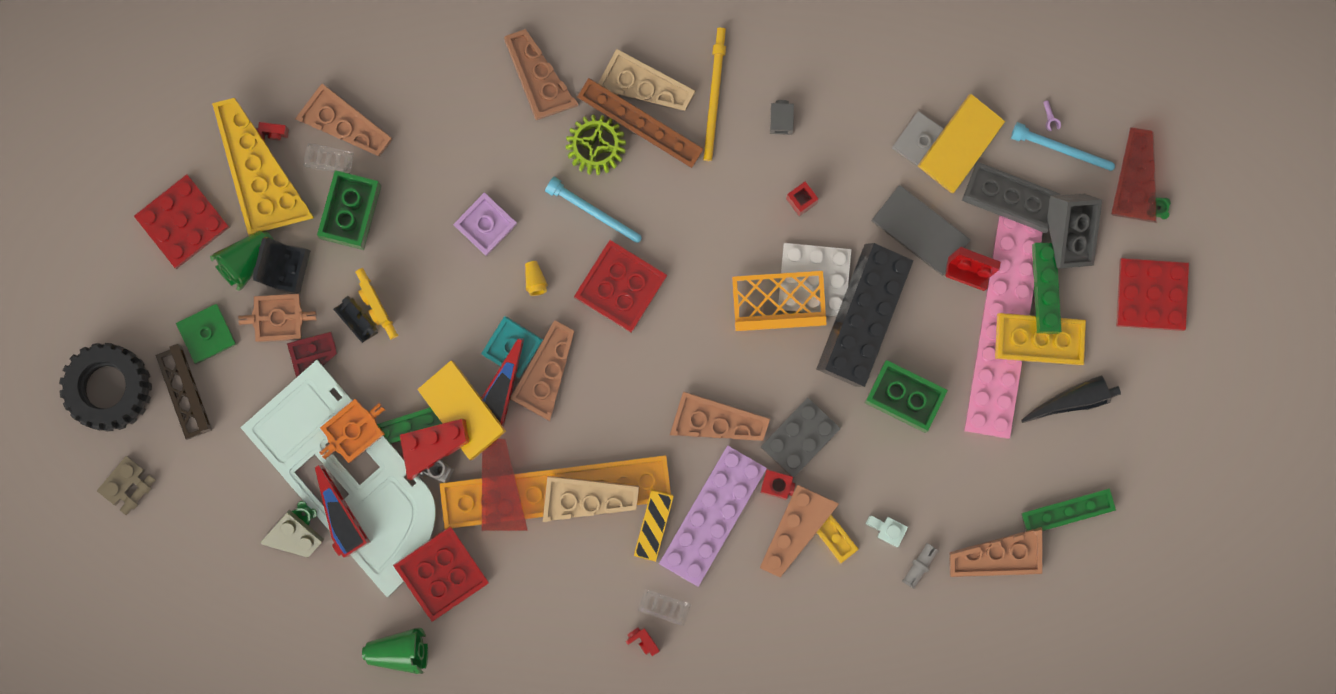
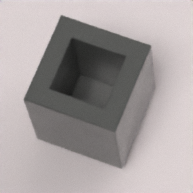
M777 100L775 103H771L770 134L792 135L794 104H789L787 100Z

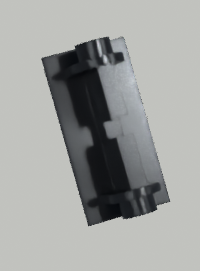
M347 296L333 310L363 343L378 333L377 325L366 314L362 315V309L354 301V298Z

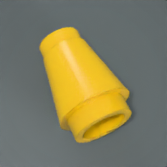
M527 262L525 264L526 291L529 292L530 296L546 293L548 284L538 262Z

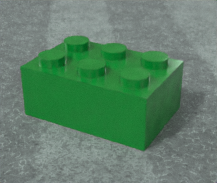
M335 170L317 236L321 240L364 250L382 187L379 181Z
M886 360L864 403L926 433L948 390Z

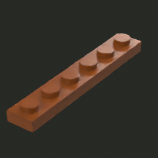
M588 78L577 98L693 168L704 150L701 146Z

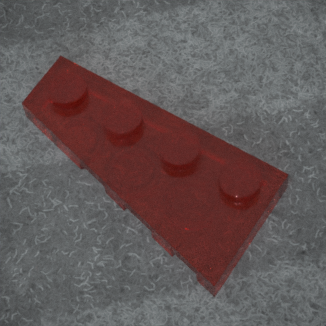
M1130 127L1111 212L1112 216L1157 223L1154 132L1151 130Z
M497 439L482 452V531H528L506 439Z

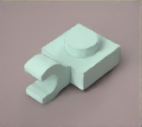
M869 516L866 525L879 531L877 538L897 548L908 528L889 517H886L885 521L882 522L873 516Z

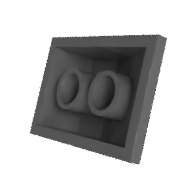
M1087 194L1050 196L1047 219L1057 268L1094 266L1102 199Z

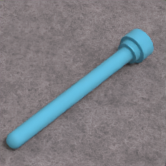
M1016 122L1012 131L1011 139L1018 142L1020 140L1025 141L1026 139L1109 171L1115 169L1113 162L1030 132L1029 128L1025 127V124Z
M555 176L550 180L545 189L546 193L557 197L560 195L636 243L642 240L641 235L565 189L561 183L562 181Z

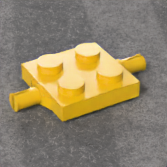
M364 268L356 270L355 273L360 280L359 285L361 287V290L358 292L363 302L367 306H371L372 309L368 312L377 326L381 325L386 330L390 340L398 337L399 335L393 326V321L389 319L370 283L371 279L368 278Z

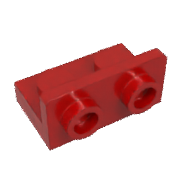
M960 247L948 257L945 276L985 291L988 288L989 278L1000 270L1001 262Z

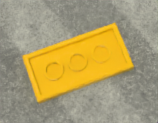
M969 94L920 161L918 167L950 193H954L1005 121L975 96Z
M998 313L995 359L1084 365L1086 320L1061 318L1062 332L1059 334L1037 333L1036 316Z
M452 360L417 389L442 424L459 419L466 420L469 443L461 447L469 460L476 458L506 432Z

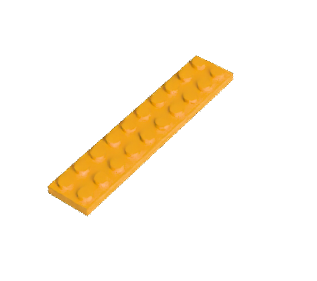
M666 455L440 483L445 529L449 526L460 528L543 517L548 476L639 486L637 505L648 503L651 489L671 494Z

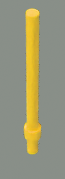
M721 27L717 28L716 44L713 45L712 51L714 63L704 161H712L722 63L723 56L726 55V46H724L726 28Z

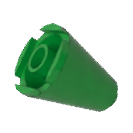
M258 231L210 256L212 262L216 259L218 265L215 268L231 286L234 284L238 285L236 290H242L252 278L262 239L264 237L273 239L268 232Z
M413 628L369 641L362 648V658L366 660L368 665L423 674L422 669H426L428 663V643L423 644L422 637H426V634L422 628Z

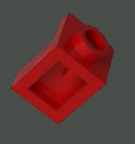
M259 122L258 128H256L264 142L266 135L271 140H281V137L288 138L289 129L286 125Z
M637 627L627 634L629 637L625 641L627 645L640 638L642 642L639 643V646L646 655L650 653L651 656H654L660 652L645 628L640 630Z

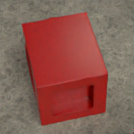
M766 470L760 493L787 500L788 495H793L796 483L792 482V476ZM776 479H780L785 483V489L781 492L775 491L772 487V483Z

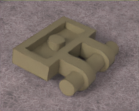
M125 456L97 492L115 506L120 500L124 501L125 504L121 507L120 511L127 515L131 509L134 510L139 505L137 502L145 493H149L152 489L151 485L156 479L151 475H148L144 481L139 477L145 470L130 457ZM136 484L138 488L130 497L126 493Z

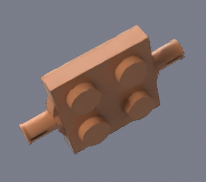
M300 294L254 296L252 315H239L238 321L239 325H253L256 342L301 340L303 321H316L317 317L315 315L317 313L316 311H302Z

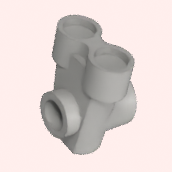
M439 460L434 463L435 465L418 474L422 477L427 475L447 483L454 468ZM443 467L442 473L439 475L438 470Z

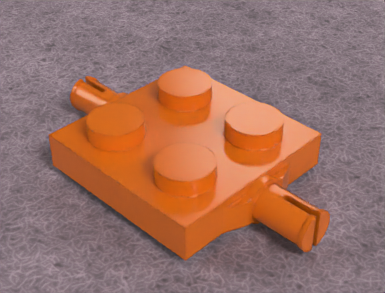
M354 399L320 427L329 442V445L319 452L320 455H323L322 457L326 459L336 451L348 463H351L385 435L375 419L385 411V408L382 407L381 403H378L368 411L357 399Z

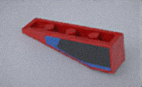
M519 338L515 342L481 397L503 427L524 338Z
M318 465L315 467L331 538L334 542L332 547L339 556L342 555L343 558L349 557L371 542L324 466Z

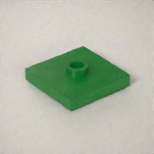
M218 304L212 305L176 323L194 364H198L237 345Z

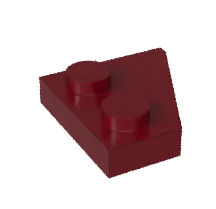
M332 331L287 343L296 378L316 360L324 366L338 353Z

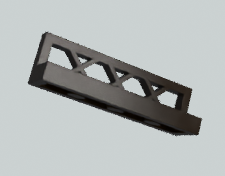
M175 344L169 347L170 350L155 356L185 439L188 440L210 432L212 428L183 347ZM172 355L176 364L174 369L166 368L162 358ZM167 371H169V372L172 373L171 376H170V378H169V375H168ZM175 374L181 378L183 384L181 392L174 389L171 384ZM175 392L179 393L178 398H176ZM182 396L188 398L191 406L189 412L180 409L179 403ZM190 417H193L199 430L189 433L187 423Z

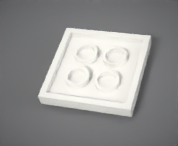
M784 243L781 273L823 271L826 316L837 317L848 288L851 249ZM806 276L796 278L799 281H802ZM809 276L803 284L814 292L819 286V276ZM789 277L780 285L791 294L799 283L792 277ZM800 286L792 296L803 304L811 294L804 287ZM779 288L778 305L780 306L788 295ZM820 289L815 293V295L818 296L819 298H820ZM813 296L806 303L805 307L810 312H821L820 301ZM791 297L782 306L786 312H796L801 307ZM803 308L799 311V313H808Z

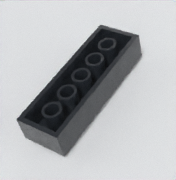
M876 243L864 244L816 370L855 387L866 386L914 260Z

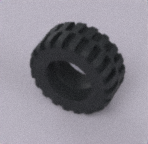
M95 343L90 348L84 347L80 349V354H73L70 358L72 361L70 365L64 366L62 371L65 372L64 378L60 377L59 384L62 385V390L59 391L60 398L64 399L63 406L71 413L70 416L74 420L79 421L80 424L99 431L121 430L126 428L127 424L135 423L137 421L136 417L139 414L143 415L146 411L144 406L151 399L148 396L149 391L152 390V383L149 382L151 376L149 371L145 369L144 362L128 349L112 343ZM104 366H111L120 370L126 382L125 392L121 400L110 408H98L87 397L86 388L90 376Z

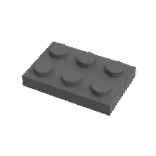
M807 397L765 441L761 448L794 478L841 428Z

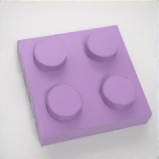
M484 192L453 225L487 256L517 225V222Z

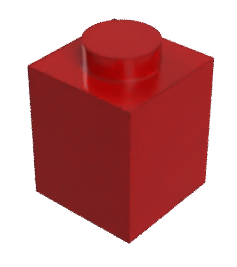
M806 181L786 196V200L799 217L815 206L819 200Z

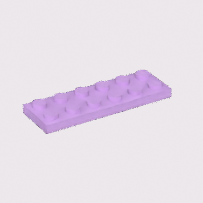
M727 445L659 564L699 587L767 468Z

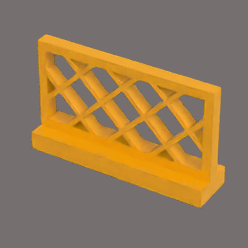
M823 271L732 277L735 331L827 325ZM806 276L802 281H799L796 278ZM809 276H819V286L814 292L803 284ZM789 277H792L799 283L791 294L780 285ZM774 278H782V280L777 283ZM760 279L756 285L751 281ZM763 279H770L776 284L768 295L758 287ZM747 280L754 287L746 296H743L738 291L737 281ZM800 286L804 287L811 294L803 304L792 296ZM778 287L788 295L780 306L770 298ZM755 289L766 297L758 307L747 299ZM819 289H820V298L815 295V293H816ZM738 295L743 298L740 303L738 302ZM813 296L820 301L821 312H810L805 307L806 303ZM790 297L801 306L794 314H788L782 308ZM767 299L778 307L772 315H765L759 310ZM744 301L748 302L755 309L750 316L739 317V307ZM803 308L808 313H799V311ZM779 310H781L784 313L775 315ZM758 311L762 316L753 315Z

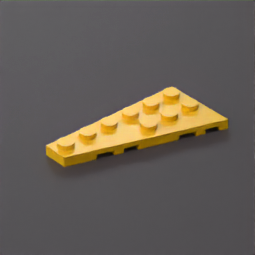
M231 98L212 103L248 235L315 218L237 99Z

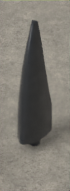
M1101 375L1054 396L1034 409L1021 421L1025 423L1053 414L1090 410L1111 403V398L1121 395L1119 386L1108 389Z

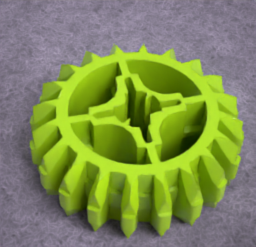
M591 115L592 121L588 122L585 116L583 117V125L578 121L575 122L578 130L574 128L569 129V132L574 136L566 137V141L572 143L565 146L566 150L571 151L567 156L569 159L575 158L572 162L573 166L581 163L579 171L582 172L585 167H588V175L592 174V169H596V174L600 175L601 168H604L605 173H609L608 165L614 169L617 168L614 160L622 162V157L618 154H625L626 152L624 148L619 147L626 145V140L620 139L624 136V132H617L620 128L619 124L611 127L613 123L611 118L604 123V115L600 116L599 121H596L595 115ZM595 129L591 137L580 138L584 132ZM603 130L613 137L615 145H610L609 142L602 139ZM598 137L599 145L603 146H597L595 152H593L592 145L589 146V144H594ZM577 144L590 151L589 160L580 155ZM612 152L606 159L595 162L599 154Z

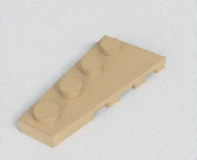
M618 49L615 50L599 81L600 85L615 94L686 111L696 92Z
M548 476L543 522L636 510L639 486Z

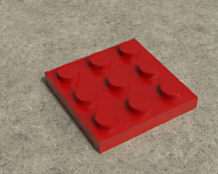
M187 174L134 215L135 219L175 269H178L230 228Z
M609 240L574 295V298L632 333L667 278V275Z
M1121 258L1119 263L1116 326L1185 331L1189 263Z
M451 526L393 564L431 622L489 584V581Z

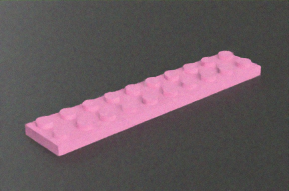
M1000 215L992 259L1000 261L1001 265L1000 270L992 275L988 282L964 431L1010 439L1022 361L995 359L997 314L1030 315L1034 291L1032 244L1041 243L1043 232Z

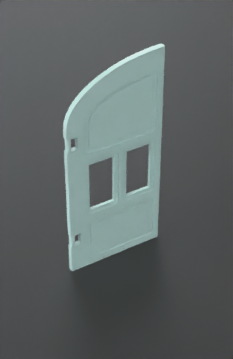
M316 360L240 428L311 509L317 511V517L329 530L324 505L295 473L312 456H317L349 493L344 500L371 542L351 555L352 558L384 595L389 597L404 582L393 564L431 539L436 519L435 500L432 492L419 476L414 478L416 482L414 486L404 477L407 474L403 457L384 436L366 450L380 468L362 484H359L333 453L326 459L322 457L323 455H320L319 452L328 443L327 436L320 427L353 400L323 365ZM333 388L342 396L339 401L330 392Z

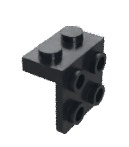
M264 237L259 247V254L253 271V280L279 291L300 294L311 250L288 246L274 239Z

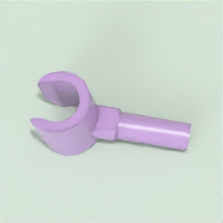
M1044 101L1048 118L1045 124L1046 129L1052 131L1050 127L1052 121L1056 123L1057 129H1060L1061 122L1054 118L1049 101Z

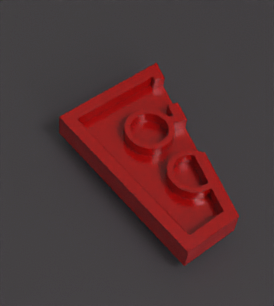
M465 419L400 435L407 479H414L423 470L429 469L443 457L449 456L469 443Z

